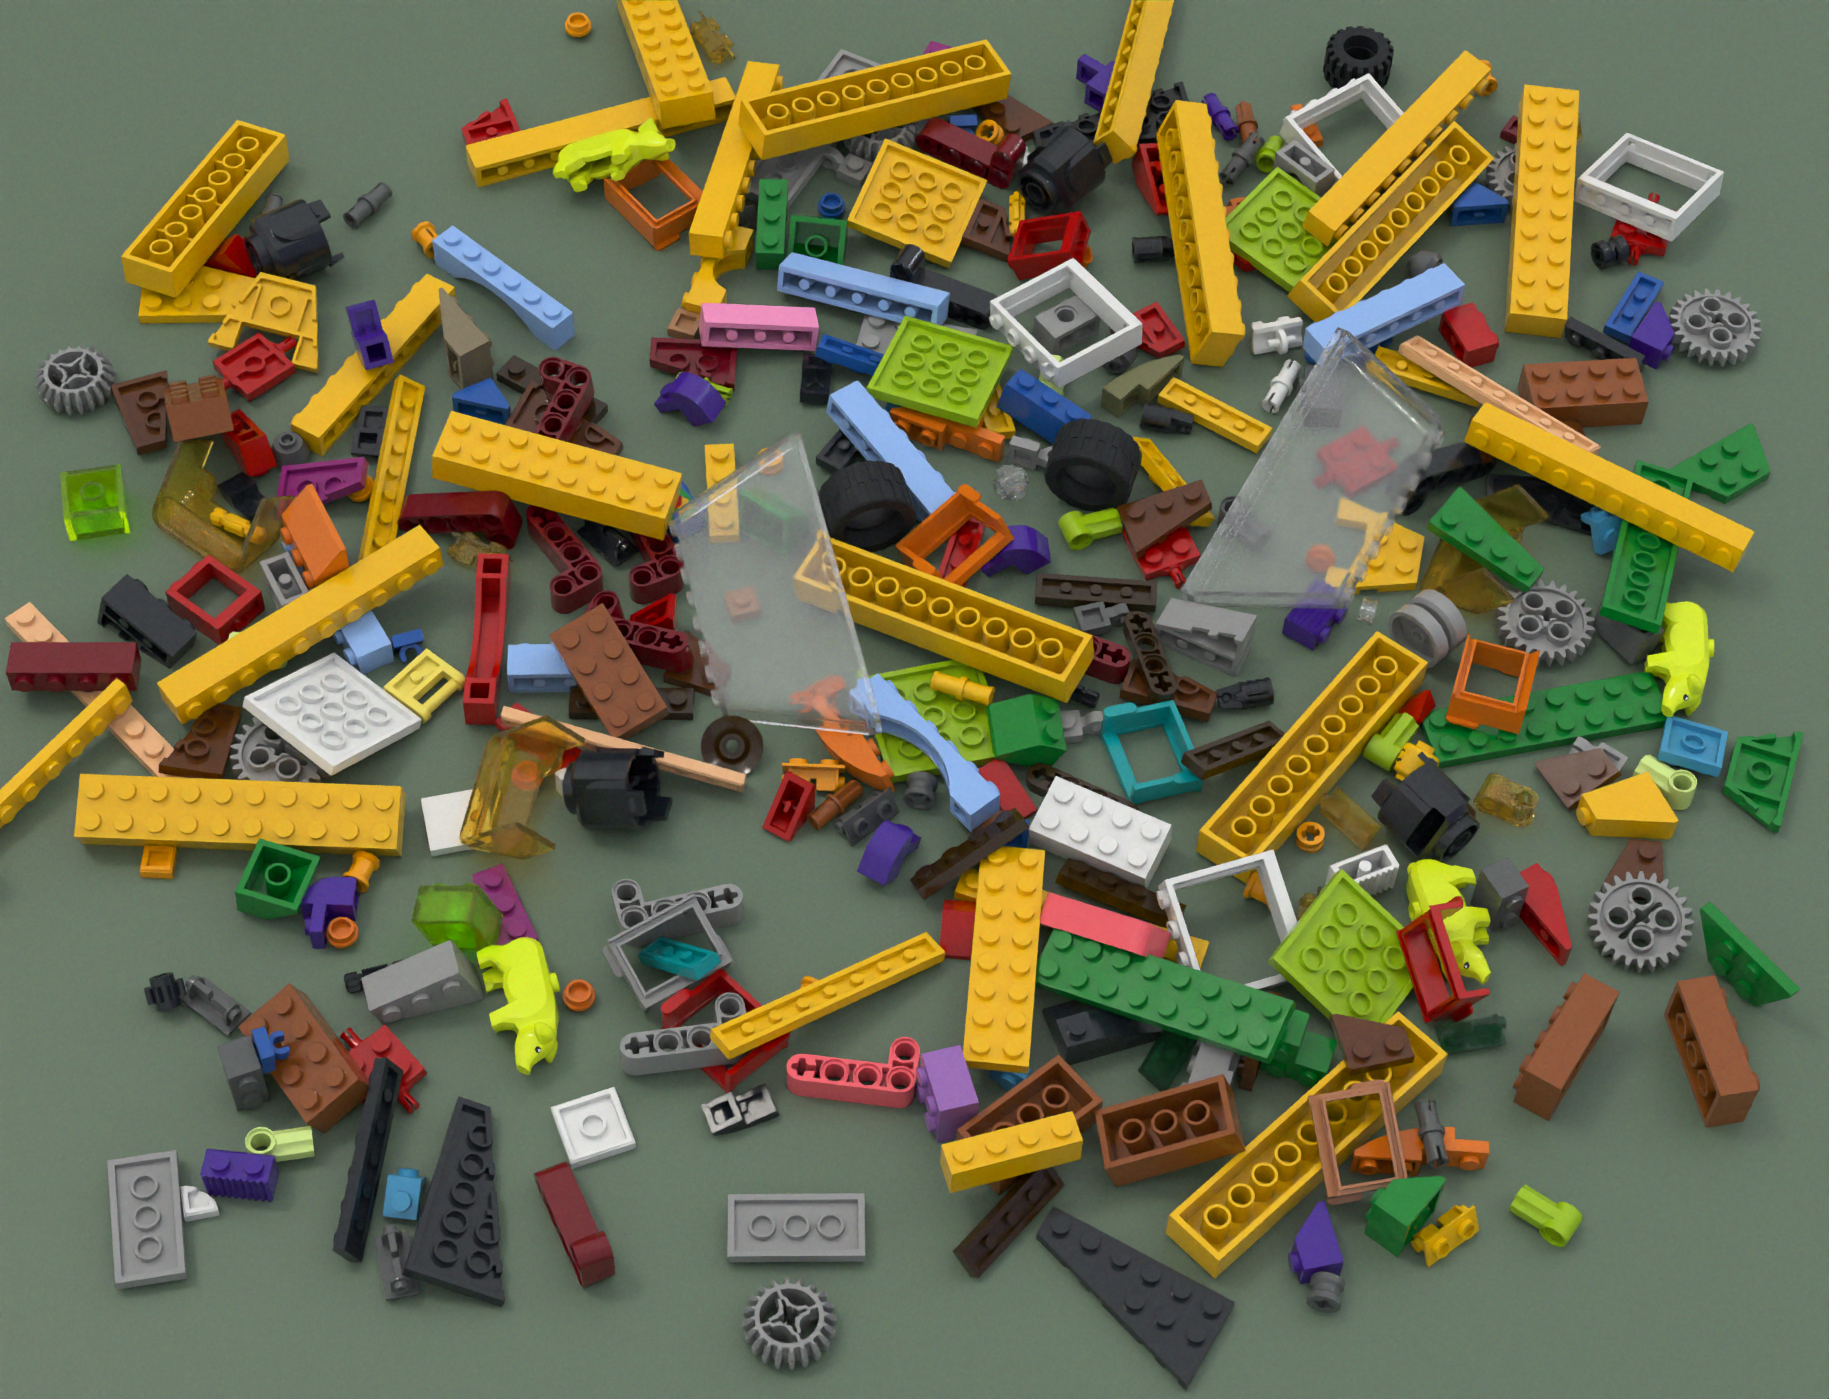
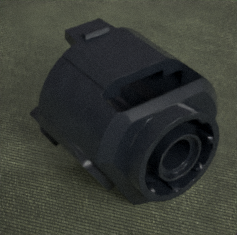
M1070 120L1053 130V134L1027 156V164L1018 171L1017 183L1021 195L1031 207L1041 213L1053 211L1056 214H1065L1071 212L1104 182L1106 176L1105 168L1113 161L1106 143L1102 142L1095 147L1082 133L1070 127L1073 124Z
M300 198L252 219L249 226L251 234L244 236V245L257 274L263 272L296 281L328 266L331 268L337 262L343 260L344 255L342 252L334 256L331 255L328 241L320 223L331 218L321 199L307 204L305 200Z
M642 747V749L597 748L596 752H581L576 760L568 765L564 775L563 796L568 811L573 815H577L578 821L582 826L590 830H646L652 824V821H666L673 800L671 797L660 796V776L655 759L664 758V751Z
M1421 752L1418 757L1425 763L1424 765L1413 771L1397 787L1387 778L1383 779L1371 797L1381 808L1378 813V820L1418 860L1436 857L1440 862H1445L1458 854L1472 840L1480 827V823L1476 820V810L1468 804L1471 799L1437 767L1438 763L1434 759L1428 758Z

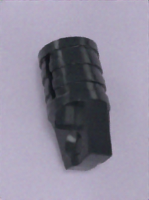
M1167 236L1132 238V258L1134 263L1139 261H1166L1170 257H1175L1172 239H1168Z
M1145 402L1140 427L1163 431L1164 433L1190 434L1194 416L1172 407Z
M1269 677L1247 680L1246 682L1241 681L1216 690L1219 708L1247 709L1249 707L1254 708L1256 706L1274 704L1273 687Z

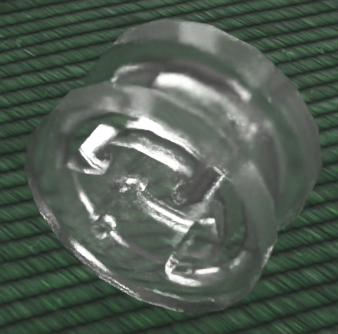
M1364 596L1357 622L1361 623V621L1365 620L1368 625L1372 626L1379 605L1378 599L1370 601L1368 596Z

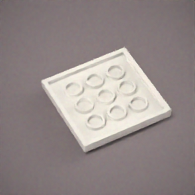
M332 653L245 696L242 706L331 776L420 729L422 721L420 717L336 653Z

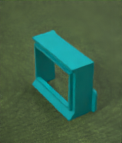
M1174 700L1136 708L1134 703L1128 702L1104 709L1099 735L1127 800L1137 805L1141 802L1197 790L1201 792L1204 780L1199 779L1181 763L1184 752L1194 749V746ZM1162 726L1181 772L1176 773L1174 776L1137 784L1118 735Z

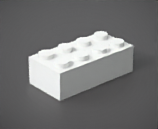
M1055 776L1029 828L1030 844L1067 860L1071 858L1083 861L1088 866L1103 872L1113 873L1120 879L1133 884H1140L1148 888L1163 858L1172 835L1171 824Z

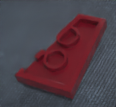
M651 337L650 367L676 375L679 372H688L698 375L703 379L707 377L710 382L732 388L733 392H735L738 348L702 346L701 339Z

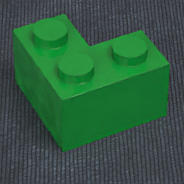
M1295 1009L1271 1063L1261 1062L1259 1069L1267 1071L1272 1076L1286 1077L1298 1081L1303 1086L1313 1087L1328 1074L1337 1040L1306 1031L1310 1014Z

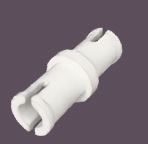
M1291 359L1286 360L1278 376L1272 379L1270 383L1271 388L1265 399L1261 402V406L1265 411L1270 412L1272 406H1274L1272 413H1277L1285 397L1291 394L1293 383L1302 370L1301 365L1294 360L1291 367H1289L1292 361Z

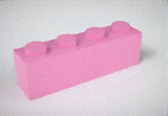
M702 303L699 332L702 346L816 351L819 324L815 308Z

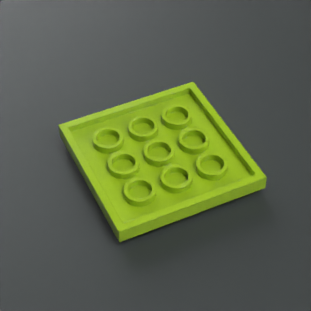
M1278 166L1225 219L1226 227L1230 231V250L1251 263L1253 267L1289 293L1338 240L1335 239L1327 247L1302 228L1308 211L1321 197ZM1351 222L1348 225L1349 229L1354 225V223Z
M904 316L866 390L875 399L977 428L1013 355L1014 347Z
M948 660L879 674L885 681H891L897 688L899 695L905 701L910 700L916 706L919 715L925 721L930 720L936 726L939 734L946 741L950 740L966 761H971L976 767H980L995 760L987 717V706L967 699L959 701L953 695L930 690L931 679L935 671L958 678L962 676L969 677L972 682L988 686L983 671L955 660ZM874 675L859 677V686ZM872 731L877 748L881 753V762L886 760L895 775L890 779L892 784L907 781V776L913 772H927L933 776L941 774L933 761L915 745L902 738L881 731Z
M1340 869L1333 875L1267 961L1329 1020L1332 1014H1340L1385 1023L1392 1017L1413 988L1396 934L1397 930H1401L1404 927L1343 869Z

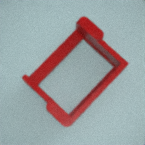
M1456 896L1447 903L1430 905V909L1403 929L1396 931L1425 1023L1453 1019L1455 1023H1459L1472 1015V1005L1490 994L1489 988L1472 991L1465 990L1443 922L1444 919L1463 908V899L1460 896ZM1430 928L1432 929L1453 995L1450 998L1433 945L1427 933V930Z
M721 968L693 990L681 989L661 1005L662 1029L682 1027L683 1023L702 1008L727 992L738 994L743 998L746 1013L762 1005ZM791 1031L758 1046L729 1070L724 1065L702 1067L700 1069L726 1093L732 1092L740 1082L780 1050L788 1047V1038ZM701 1044L696 1045V1047L703 1048Z

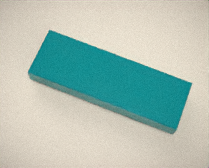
M661 936L637 954L641 964L697 981L721 963L717 952Z

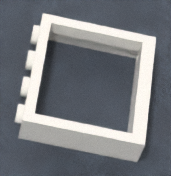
M1369 73L1357 80L1353 78L1347 85L1339 89H1332L1319 100H1311L1305 107L1298 111H1291L1290 115L1283 119L1279 134L1288 144L1296 140L1335 169L1332 186L1342 175L1302 129L1359 99H1362L1385 127L1389 129L1401 117L1403 111ZM1414 157V158L1411 160V161H1412V164H1413L1418 158Z
M1626 133L1577 179L1574 201L1672 242L1720 195L1724 172ZM1625 162H1628L1697 190V192L1676 212L1605 183V181Z
M1074 258L990 301L989 321L992 327L999 330L1007 338L1009 344L1016 347L1024 355L1027 362L1033 363L1040 370L1042 376L1046 380H1050L1058 389L1142 344V323ZM1070 288L1116 333L1059 363L1014 316Z
M1274 850L1166 879L1158 886L1157 900L1162 910L1165 909L1169 920L1166 923L1167 931L1171 933L1170 939L1172 941L1175 940L1179 951L1176 954L1178 964L1201 971L1175 891L1257 869L1282 943L1296 925L1297 920ZM1279 974L1244 985L1264 991L1289 984V982Z

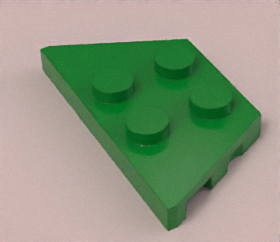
M1752 423L1669 469L1693 477L1691 490L1709 495L1712 499L1723 504L1769 478L1771 472L1755 426Z
M1800 731L1793 732V735L1788 737H1776L1775 733L1763 734L1760 737H1737L1722 790L1726 796L1776 833H1778L1781 827L1804 734Z
M1711 902L1701 907L1700 915L1708 962L1719 976L1724 977L1735 988V991L1741 998L1746 999L1752 1006L1756 1007L1788 999L1799 992L1800 988Z

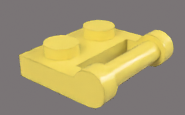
M426 648L384 686V691L422 719L421 723L424 724L431 718V713L456 690L461 691L464 688L465 677ZM442 678L448 680L424 704L418 702Z

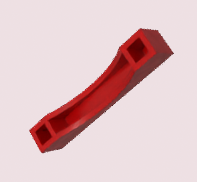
M478 553L473 642L463 694L466 724L495 725V721L498 718L511 584L509 554Z

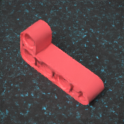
M1050 892L1047 894L1040 914V924L1043 926L1066 931L1115 948L1136 953L1146 958L1150 954L1163 959L1171 936L1170 932L1145 921Z
M909 1037L896 1039L890 1047L888 1064L810 1054H796L788 1060L786 1065L787 1087L794 1095L905 1108L915 1098L917 1084L916 1068L919 1067L920 1046L914 1039ZM900 1056H908V1057H910L911 1059H909V1060H901V1059H899L898 1057H900ZM839 1077L841 1080L831 1081L828 1078ZM863 1081H871V1082H873L874 1084H872V1085H864V1084H862L861 1082H863ZM896 1085H904V1086H906L907 1088H905V1089H896L894 1086H896Z

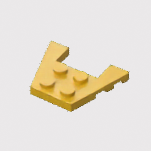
M260 272L240 297L239 304L232 313L227 314L223 319L218 331L209 337V347L230 351L237 346L244 326L286 337L292 336L294 339L299 340L291 361L295 368L318 374L316 286Z
M1340 499L1335 526L1366 532L1359 573L1329 567L1325 584L1340 592L1348 591L1349 595L1360 594V590L1377 589L1378 593L1415 590L1425 536L1352 502Z

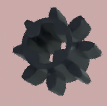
M173 972L162 973L149 978L150 986L144 988L148 1005L156 1004L157 1011L180 1006L182 1004L180 996L187 995L183 978L175 979Z

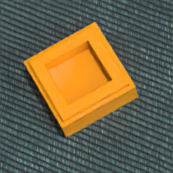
M144 845L139 871L141 878L173 879L178 856L177 846Z

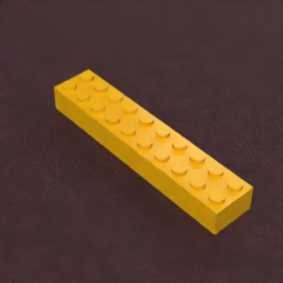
M985 39L741 99L738 125L760 159L766 160L1007 99L1012 74L988 40Z
M1524 84L1518 111L1504 332L1561 338L1564 331L1568 312L1579 90Z
M1175 100L1156 133L1190 360L1191 364L1223 367L1229 357L1233 355L1240 340H1243L1245 324L1242 323V304L1237 295L1238 279L1237 276H1234V255L1230 251L1229 245L1230 231L1227 229L1225 221L1226 207L1223 206L1222 202L1223 186L1219 183L1218 177L1219 162L1215 159L1214 153L1215 139L1212 138L1211 134L1212 119L1208 115L1207 104Z
M1453 121L1290 291L1287 297L1314 322H1320L1338 311L1354 306L1481 174L1494 157L1460 125Z
M823 534L793 578L798 601L1065 703L1070 699L1095 657L1093 637L1088 633Z
M1376 631L1199 830L1196 851L1216 865L1274 850V853H1276L1364 752L1371 738L1384 729L1395 714L1423 684L1428 662ZM1257 869L1233 876L1247 884L1255 871L1257 872Z
M80 774L74 837L82 844L143 847L144 845L177 846V848L254 851L260 838L306 853L353 855L357 850H364L375 856L402 857L406 793L401 786Z
M1399 1011L1384 1024L1405 1028L1415 1055L1413 1063L1349 1076L1344 1060L1341 1061L1245 1147L1246 1151L1240 1152L1169 1214L1166 1234L1214 1279L1324 1180L1311 1108L1307 1101L1309 1095L1348 1090L1355 1083L1382 1079L1390 1083L1395 1114H1397L1442 1073L1448 1053ZM1379 1094L1325 1102L1338 1167L1353 1154L1356 1148L1362 1146L1385 1125Z

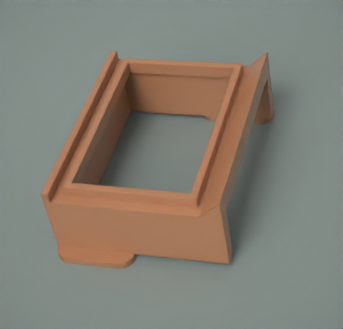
M1378 1079L1355 1083L1348 1090L1308 1096L1307 1101L1311 1108L1326 1188L1325 1196L1328 1204L1337 1205L1359 1201L1365 1192L1377 1191L1379 1187L1385 1189L1393 1179L1408 1178L1389 1082ZM1379 1094L1395 1177L1341 1186L1325 1102Z

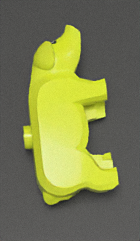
M650 118L638 128L639 132L619 129L567 145L558 154V163L553 168V176L556 179L560 177L567 179L575 192L585 191L588 184L594 179L600 180L611 177L614 181L624 179L626 174L644 159L668 160V153L675 149L676 142L674 139L665 138L658 131L654 120Z
M1690 601L1666 602L1661 625L1664 632L1659 641L1663 643L1662 652L1647 655L1644 671L1651 672L1653 676L1660 677L1666 683L1661 704V711L1666 717H1673L1674 712L1684 709L1685 714L1690 716L1698 708L1702 700L1709 669V657L1714 656V639H1708L1707 614L1700 605Z
M1422 859L1416 863H1410L1407 867L1409 876L1406 882V893L1410 902L1408 912L1411 921L1413 922L1430 909V905L1447 903L1454 897L1460 896L1463 899V908L1444 919L1443 922L1461 976L1474 978L1484 985L1490 978L1491 971L1482 951L1477 945H1488L1489 943L1486 927L1490 925V915L1486 908L1466 907L1465 899L1458 890L1465 888L1467 884L1476 885L1473 869L1456 865L1450 866L1433 859ZM1430 928L1427 930L1435 954L1441 962V970L1447 978L1432 929Z
M519 937L505 945H491L479 950L476 953L480 969L493 966L482 974L486 992L489 993L495 989L503 988L508 1002L504 1007L489 1013L492 1028L495 1033L503 1030H512L517 1034L515 1041L516 1068L520 1073L530 1075L531 1068L537 1062L545 1058L547 1063H552L557 1053L559 1011L555 993L560 992L556 972L550 973L540 942L533 938Z

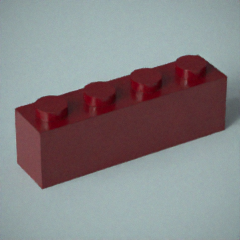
M11 642L6 675L12 691H104L116 678L126 684L128 691H137L142 660L137 642Z

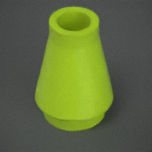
M1276 135L1269 137L1268 141L1256 153V165L1261 171L1265 173L1273 171L1275 154L1284 145L1281 137Z

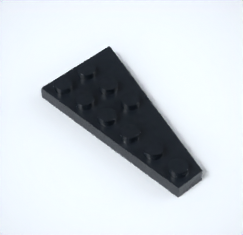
M1183 81L1175 83L1172 89L1164 91L1160 88L1152 92L1146 108V116L1143 120L1142 132L1139 136L1137 147L1139 144L1157 143L1156 133L1175 100L1189 102ZM1100 108V113L1091 116L1088 113L1079 115L1078 120L1073 121V124L1070 126L1082 133L1092 144L1102 108ZM1061 121L1034 130L1033 141L1035 149L1053 134V130L1059 125H1064L1066 122Z
M458 1096L402 1275L502 1307L505 1297L501 1282V1275L503 1273L502 1261H500L499 1255L500 1229L497 1191H495L494 1187L495 1163L492 1160L491 1107Z
M1053 1206L1037 1231L1036 1239L1064 1267H1068L1080 1279V1284L1088 1292L1091 1291L1120 1325L1138 1343H1143L1155 1356V1360L1164 1369L1167 1368L1178 1379L1177 1383L1187 1391L1231 1314L1235 1302Z

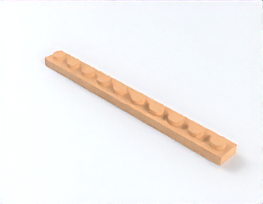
M28 602L4 618L6 625L22 642H69L31 602ZM103 691L71 692L87 707ZM131 704L124 713L118 715L106 727L154 777L187 778L159 773V763L164 757L168 758L174 751V748Z

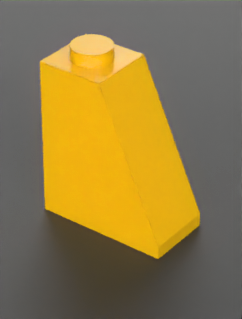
M1649 772L1582 794L1576 809L1579 823L1586 827L1591 836L1670 839L1673 837L1679 822Z

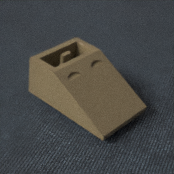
M443 288L438 289L449 377L460 390L488 378L493 380L492 366H494V360L491 356L490 347H492V341L485 331L481 332L473 317L469 313H464L458 300L453 295L449 296Z

